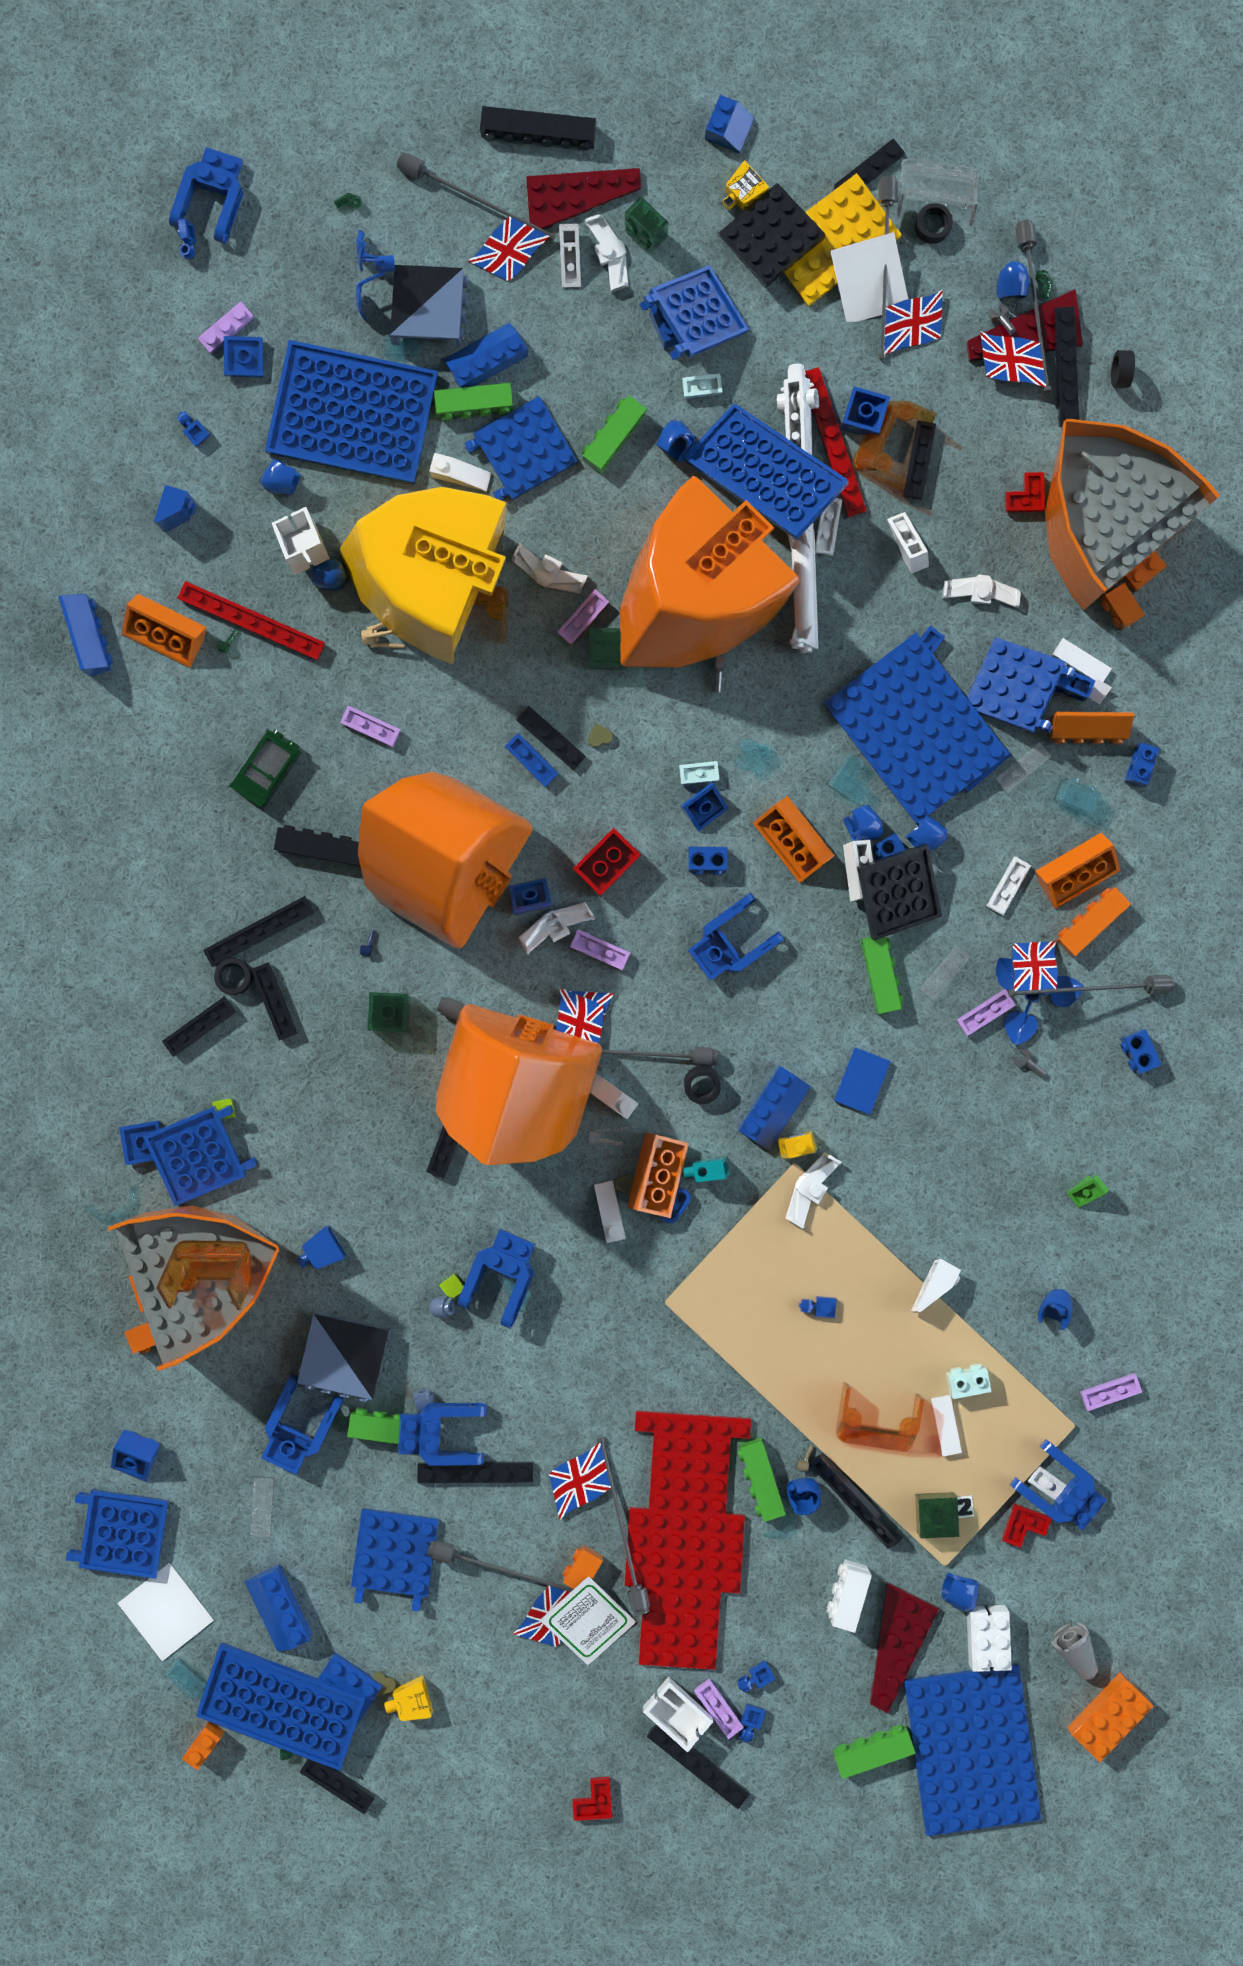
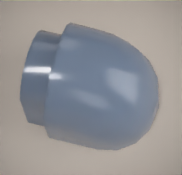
M435 1297L429 1306L431 1314L437 1318H448L455 1313L453 1297Z
M429 1389L412 1392L417 1413H420L428 1403H434L433 1393Z

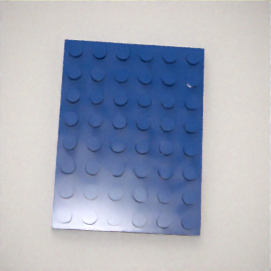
M289 340L265 452L415 484L439 373L438 371Z
M914 633L824 702L826 708L915 824H918L921 818H924L925 815H930L1009 755L1006 748L917 633Z
M1011 1664L1012 1670L994 1671L990 1667V1671L973 1672L968 1670L904 1680L912 1742L916 1753L914 1756L926 1836L1041 1820L1019 1664Z

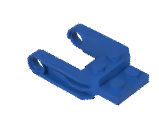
M206 147L201 162L198 161L185 169L170 213V226L179 228L178 220L183 219L184 215H187L196 185L203 189L226 196L214 233L215 241L226 244L244 194L237 180L243 160Z
M751 892L707 923L703 928L702 940L687 950L709 981L723 971L740 972L785 939L780 931H778L747 955L739 958L734 947L723 932L718 929L756 901Z
M499 1229L493 1246L477 1253L459 1297L458 1305L469 1309L468 1306L474 1293L478 1291L487 1267L508 1277L516 1278L517 1282L500 1322L502 1326L511 1329L534 1277L529 1259L536 1244L506 1230Z
M292 1373L265 1426L270 1441L261 1458L296 1475L304 1458L318 1453L344 1398L337 1394L334 1395L330 1407L326 1411L314 1438H312L310 1434L280 1422L298 1385L299 1376Z
M428 1403L420 1413L400 1414L398 1453L419 1454L429 1466L484 1464V1452L481 1454L467 1453L466 1451H439L440 1418L487 1416L488 1405L484 1403Z
M1045 1439L1040 1447L1072 1472L1075 1478L1071 1479L1055 1499L1053 1505L1029 1486L1024 1485L1017 1477L1013 1479L1010 1485L1056 1523L1072 1521L1080 1529L1084 1530L1107 1500L1095 1491L1094 1479L1085 1469Z

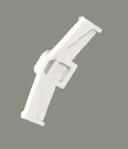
M598 214L585 219V224L599 242L598 245H595V251L600 265L608 264L611 293L629 287L625 256L626 249L623 242L617 238L603 216Z
M520 542L512 557L513 563L533 578L537 584L545 588L549 587L580 594L588 579V575L560 570L563 563L546 554L541 561Z
M979 574L977 577L944 580L942 599L971 596L970 603L990 605L992 598L1018 609L1021 591L995 581L988 575Z
M586 902L554 911L551 910L543 914V917L520 935L518 939L528 955L548 936H550L554 943L570 934L567 926L595 920V917Z
M824 1152L802 1176H799L795 1183V1189L786 1215L787 1220L802 1229L804 1228L811 1200L819 1204L828 1187L821 1183L842 1163L841 1161Z

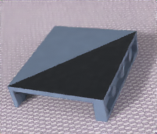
M395 265L390 324L392 345H399L401 337L456 340L457 348H460L461 340L464 341L465 335L462 323L466 321V311H463V305H467V293H464V288H468V276H465L464 268Z
M317 1313L313 1314L297 1383L302 1384L301 1387L304 1389L313 1390V1387L321 1388L320 1392L332 1394V1391L339 1392V1396L350 1398L352 1395L357 1396L358 1400L363 1402H369L370 1399L374 1400L387 1338H389L391 1330Z

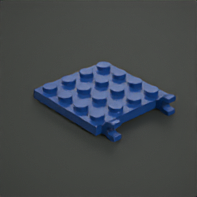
M710 265L651 288L649 291L650 295L643 298L645 301L639 304L642 311L656 304L680 344L675 345V350L669 353L672 360L681 357L684 353L690 358L744 335L749 330Z
M540 396L473 433L476 439L465 442V448L469 454L480 447L504 486V488L493 492L494 497L499 500H504L509 496L513 501L578 463Z
M995 637L967 699L979 714L1034 734L1037 729L1050 733L1053 725H1051L1050 721L1042 719L1043 714L1061 676L1074 681L1077 673L1074 668L1066 667V661Z
M231 1105L220 1110L213 1106L143 1136L174 1206L246 1177L245 1171L257 1165L255 1157L241 1163L221 1118L229 1116L234 1112Z
M92 1489L90 1494L86 1492L76 1494L75 1503L89 1505L82 1550L70 1549V1552H67L66 1561L80 1562L79 1568L156 1579L169 1500Z
M362 1508L351 1587H356L354 1603L362 1604L365 1589L413 1595L411 1611L419 1612L422 1597H428L433 1560L427 1556L431 1540L436 1541L439 1519Z

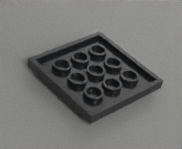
M778 183L719 232L721 239L766 288L826 238L821 228Z
M924 843L857 867L872 940L875 941L942 917L928 844Z

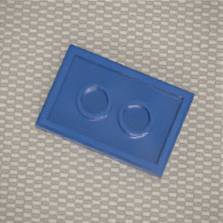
M854 1047L834 1101L870 1115L891 1061Z

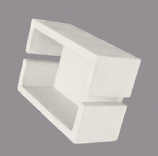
M307 507L291 514L299 529L295 531L287 516L272 523L284 557L294 575L306 571L312 564L316 566L330 559Z
M845 1559L844 1563L839 1565L838 1576L840 1577L838 1583H834L832 1589L834 1597L833 1601L828 1603L827 1613H829L832 1626L855 1633L871 1580V1574L866 1565Z
M989 1605L988 1611L991 1615H988L984 1606H976L973 1611L967 1612L970 1668L973 1672L990 1671V1667L994 1671L1012 1670L1009 1610L1005 1605Z
M669 1676L657 1689V1694L654 1693L643 1706V1713L687 1752L698 1741L699 1734L702 1736L713 1723L711 1714Z

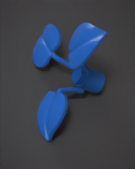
M358 230L356 249L360 270L363 271L362 263L374 262L375 271H379V273L356 285V305L363 320L368 321L361 307L362 285L380 276H385V272L395 271L393 255H368L364 250L366 245L363 242L365 233L362 230Z
M999 958L996 964V977L1000 986L1008 991L1013 989L1014 982L1012 959ZM1057 976V989L1084 987L1074 978ZM1082 991L1024 994L1025 1000L1028 1002L1024 1014L1021 1011H1014L1005 1020V1030L1012 1044L1024 1043L1035 1034L1038 1027L1037 1019L1035 1016L1027 1014L1031 1004L1037 1002L1041 995H1051V1001L1056 1006L1068 1007L1077 1000Z

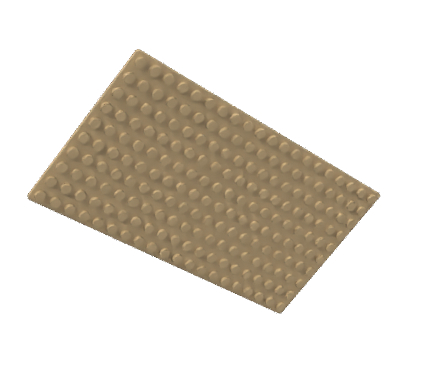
M794 1163L665 1300V1304L942 1565L946 1566L1014 1494L1016 1490L1010 1485L1013 1479L1017 1477L1024 1483L1049 1456L1040 1447L1044 1440L1047 1439L1057 1447L1074 1429L1075 1425L942 1299L938 1298L920 1313L910 1312L924 1283L827 1192H825L819 1204L811 1200L803 1229L787 1220L786 1215L795 1189V1183L799 1176L805 1173L799 1165ZM816 1296L836 1298L835 1318L816 1317L815 1309H812V1312H801L799 1303H801V1299L813 1300V1304H816ZM981 1364V1366L987 1368L991 1392L957 1399L951 1397L962 1453L942 1456L930 1398L950 1395L946 1373L951 1372L950 1369L961 1367L963 1370L970 1368V1365ZM972 1495L974 1517L957 1519L955 1497Z

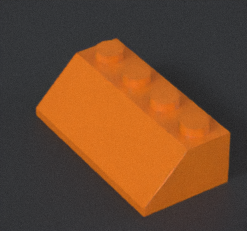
M137 594L126 606L122 635L190 668L204 641L207 627Z
M1056 712L1048 718V721L1053 725L1051 732L1048 733V741H1054V744H1065V741H1073V744H1084L1085 741H1092V744H1104V741H1111V744L1114 745L1123 744V741L1130 737L1134 713Z
M788 796L777 802L753 822L757 830L799 883L835 856Z
M1099 833L1035 872L1039 884L1054 909L1121 870L1114 845L1102 833Z
M645 1132L627 1205L628 1208L671 1218L689 1143Z

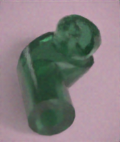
M346 193L333 201L338 210L344 206L357 209L362 205V199L351 193Z
M1037 271L1035 279L1038 282L1041 281L1043 285L1040 297L1049 299L1053 281L1048 271Z

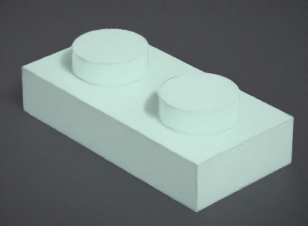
M720 373L682 378L684 399L722 395Z
M717 761L679 765L681 785L719 781Z

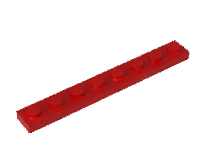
M817 367L805 371V377L810 379V383L814 384L810 389L816 388L818 391L819 407L812 409L830 467L848 479L849 482L840 493L847 518L866 513L859 486L820 369Z
M187 581L184 582L177 597L180 601L317 661L326 644L319 639Z

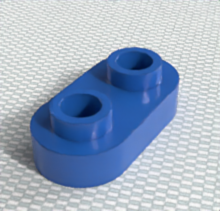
M678 1188L672 1210L673 1215L671 1218L661 1216L664 1222L674 1223L683 1213L691 1198L686 1189ZM683 1194L684 1200L679 1201L677 1196Z

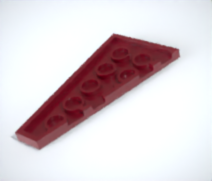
M640 168L526 176L529 221L541 229H547L558 222L566 221L588 212L592 208L605 205L609 201L641 190Z
M1076 289L1038 306L1044 352L1055 351L1054 309L1057 307L1075 306L1076 348L1083 346ZM1034 309L1009 320L1016 329L1013 335H1010L1002 324L984 332L994 336L1020 337L1039 342ZM978 335L966 343L969 362L984 360L981 337Z
M887 1581L870 1704L886 1713L889 1712L939 1611V1607Z

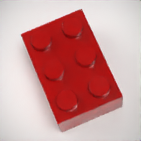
M613 828L573 870L601 897L641 857V854Z

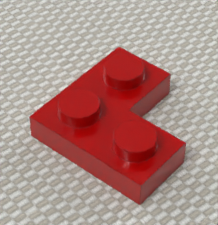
M1025 472L1023 474L1024 491L1005 493V513L1044 512L1045 510L1044 472Z
M1014 1503L1001 1540L1021 1548L1027 1530L1046 1536L1052 1519L1046 1514Z
M610 1776L590 1778L591 1797L572 1799L574 1821L612 1818Z

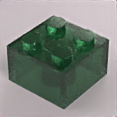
M640 196L625 211V232L631 238L635 237L642 249L653 253L668 237L669 222Z
M589 627V670L627 671V667L623 666L620 662V628Z
M369 992L367 1031L408 1033L411 994Z
M954 1492L915 1494L917 1534L920 1539L959 1537L958 1498Z

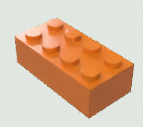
M1119 1672L1067 1728L1071 1735L1101 1763L1154 1706L1138 1688Z

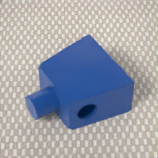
M327 1225L302 1246L305 1253L299 1256L297 1261L302 1268L311 1263L316 1270L344 1259L346 1254L331 1228Z

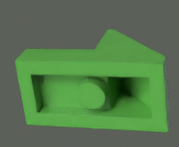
M1088 1175L1071 1188L1067 1194L1079 1208L1105 1195L1109 1189L1098 1175L1092 1178Z

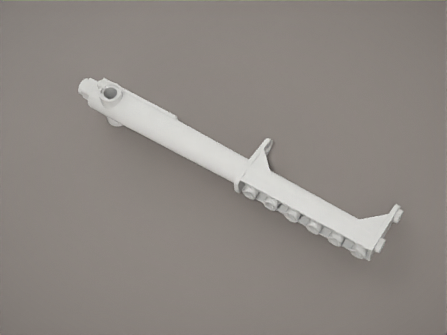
M792 364L789 365L788 379L784 380V387L780 389L784 393L777 395V407L780 414H785L786 438L812 455L811 409L819 407V395L816 388L810 389L814 384L810 383V379L805 377L804 365ZM813 523L797 540L788 534L792 554V570L799 577V583L793 590L795 628L790 645L793 649L799 650L800 653H811L812 650L818 649L815 531L813 530Z

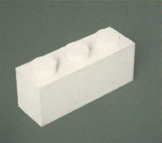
M870 840L852 841L843 845L850 902L863 901L857 867L873 861Z

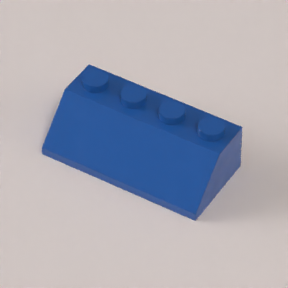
M508 323L448 356L443 361L458 387L463 388L478 385L528 357V352L518 332Z
M87 594L58 596L80 670L90 677L111 671L113 659L111 654L107 653L105 647L108 646L105 635L101 634L102 622L99 616L96 617L95 614L97 609L95 600L91 599Z
M778 1065L737 1130L770 1151L811 1086Z
M280 1564L244 1581L277 1651L290 1650L310 1640L312 1632Z

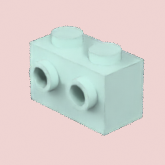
M973 1364L968 1369L962 1370L961 1367L950 1369L951 1372L946 1373L950 1396L953 1399L991 1392L987 1368L981 1366V1364Z

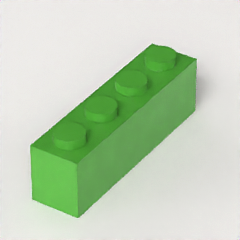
M510 383L434 390L436 414L438 419L443 421L452 420L453 417L468 419L472 415L487 417L491 413L506 415L510 411H514Z
M630 395L626 399L622 398L616 407L617 411L607 417L604 428L602 430L598 429L593 437L595 440L591 445L587 444L582 451L583 461L600 474H602L647 414V408Z
M871 937L860 939L877 1014L902 1009L901 1005L904 1004L901 993L898 994L897 990L899 979L893 972L895 962L893 956L889 955L888 950L891 948L889 937L875 941Z
M356 1408V1411L353 1410L351 1412L347 1437L398 1444L399 1413L390 1416L384 1411L369 1413L367 1409Z
M759 1437L739 1444L741 1450H737L740 1461H745L746 1468L743 1471L746 1480L750 1479L752 1487H749L752 1499H757L758 1505L755 1508L758 1517L762 1516L763 1521L766 1522L785 1516L786 1513L762 1438Z
M895 1725L887 1732L878 1731L872 1737L866 1739L861 1737L852 1744H841L833 1750L842 1779L916 1754L906 1725Z

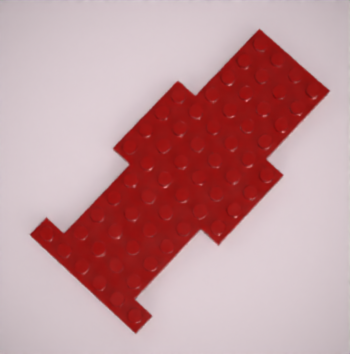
M636 1410L635 1431L654 1432L649 1508H629L627 1538L637 1584L646 1587L650 1602L649 1612L642 1614L639 1665L716 1670L721 1592L740 1593L745 1514L726 1513L731 1437L750 1439L751 1418ZM626 1555L624 1586H632L633 1581Z

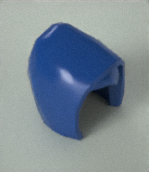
M1011 261L1001 270L996 285V294L999 300L1007 296H1020V299L1027 297L1030 283L1029 274L1022 263Z
M671 420L662 429L656 445L681 463L684 461L683 457L693 448L695 438L683 422Z
M273 459L262 475L260 483L269 493L292 495L301 474L297 473L296 469L286 466L282 461Z
M328 559L323 563L313 566L311 579L316 587L335 591L346 585L348 573L341 562L336 559Z
M869 805L852 810L851 813L853 815L843 819L853 841L876 840L883 833L882 821Z
M925 815L906 838L914 847L924 843L928 844L931 851L945 842L948 830L937 820Z
M1064 1289L1051 1290L1044 1297L1040 1305L1038 1321L1042 1323L1043 1317L1053 1318L1062 1324L1060 1329L1064 1330L1069 1325L1073 1311V1303L1069 1293Z
M799 1478L788 1482L787 1495L795 1514L809 1515L819 1508L821 1489L814 1478Z
M948 1572L942 1586V1599L962 1612L973 1611L977 1604L979 1582Z

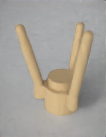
M382 623L369 626L367 630L361 631L363 644L370 645L371 648H405L403 644L377 643V641H380V636L393 633L392 630L378 632L376 629L383 627Z

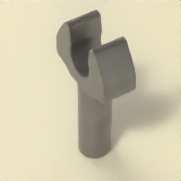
M999 304V314L990 309V321L992 323L1000 322L1007 332L1013 335L1016 329L1007 318L1009 316L1008 307Z
M716 656L713 692H721L724 667L723 656Z
M1019 1048V1051L1024 1054L1025 1058L1020 1061L1013 1056L1015 1065L1019 1068L1027 1066L1039 1077H1044L1046 1072L1031 1060L1032 1053L1027 1049Z

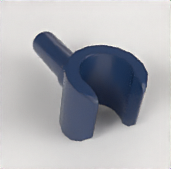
M371 931L367 945H361L360 954L362 956L371 955L372 942L376 931Z

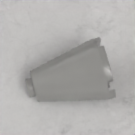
M1076 1623L1077 1626L1067 1624L1054 1633V1640H1051L1053 1648L1081 1679H1093L1098 1672L1089 1631L1082 1623Z

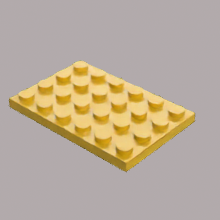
M857 173L806 211V214L825 233L826 238L784 272V275L808 307L838 285L831 250L885 235L886 212ZM889 218V233L894 232L897 241L901 238L902 234Z

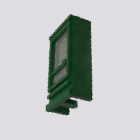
M268 729L266 730V733L229 785V787L262 809L267 806L302 754L298 750L299 745L291 740L286 742L282 739L284 735L275 729L273 732Z

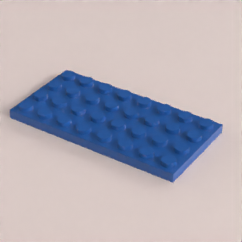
M735 403L683 457L687 464L740 501L744 502L747 500L764 518L796 540L849 484L848 479Z
M222 1642L219 1646L196 1717L341 1771L366 1696Z

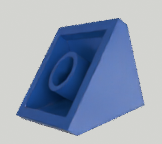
M713 782L681 805L682 811L697 831H700L729 809Z
M546 878L509 886L513 913L515 915L552 907Z

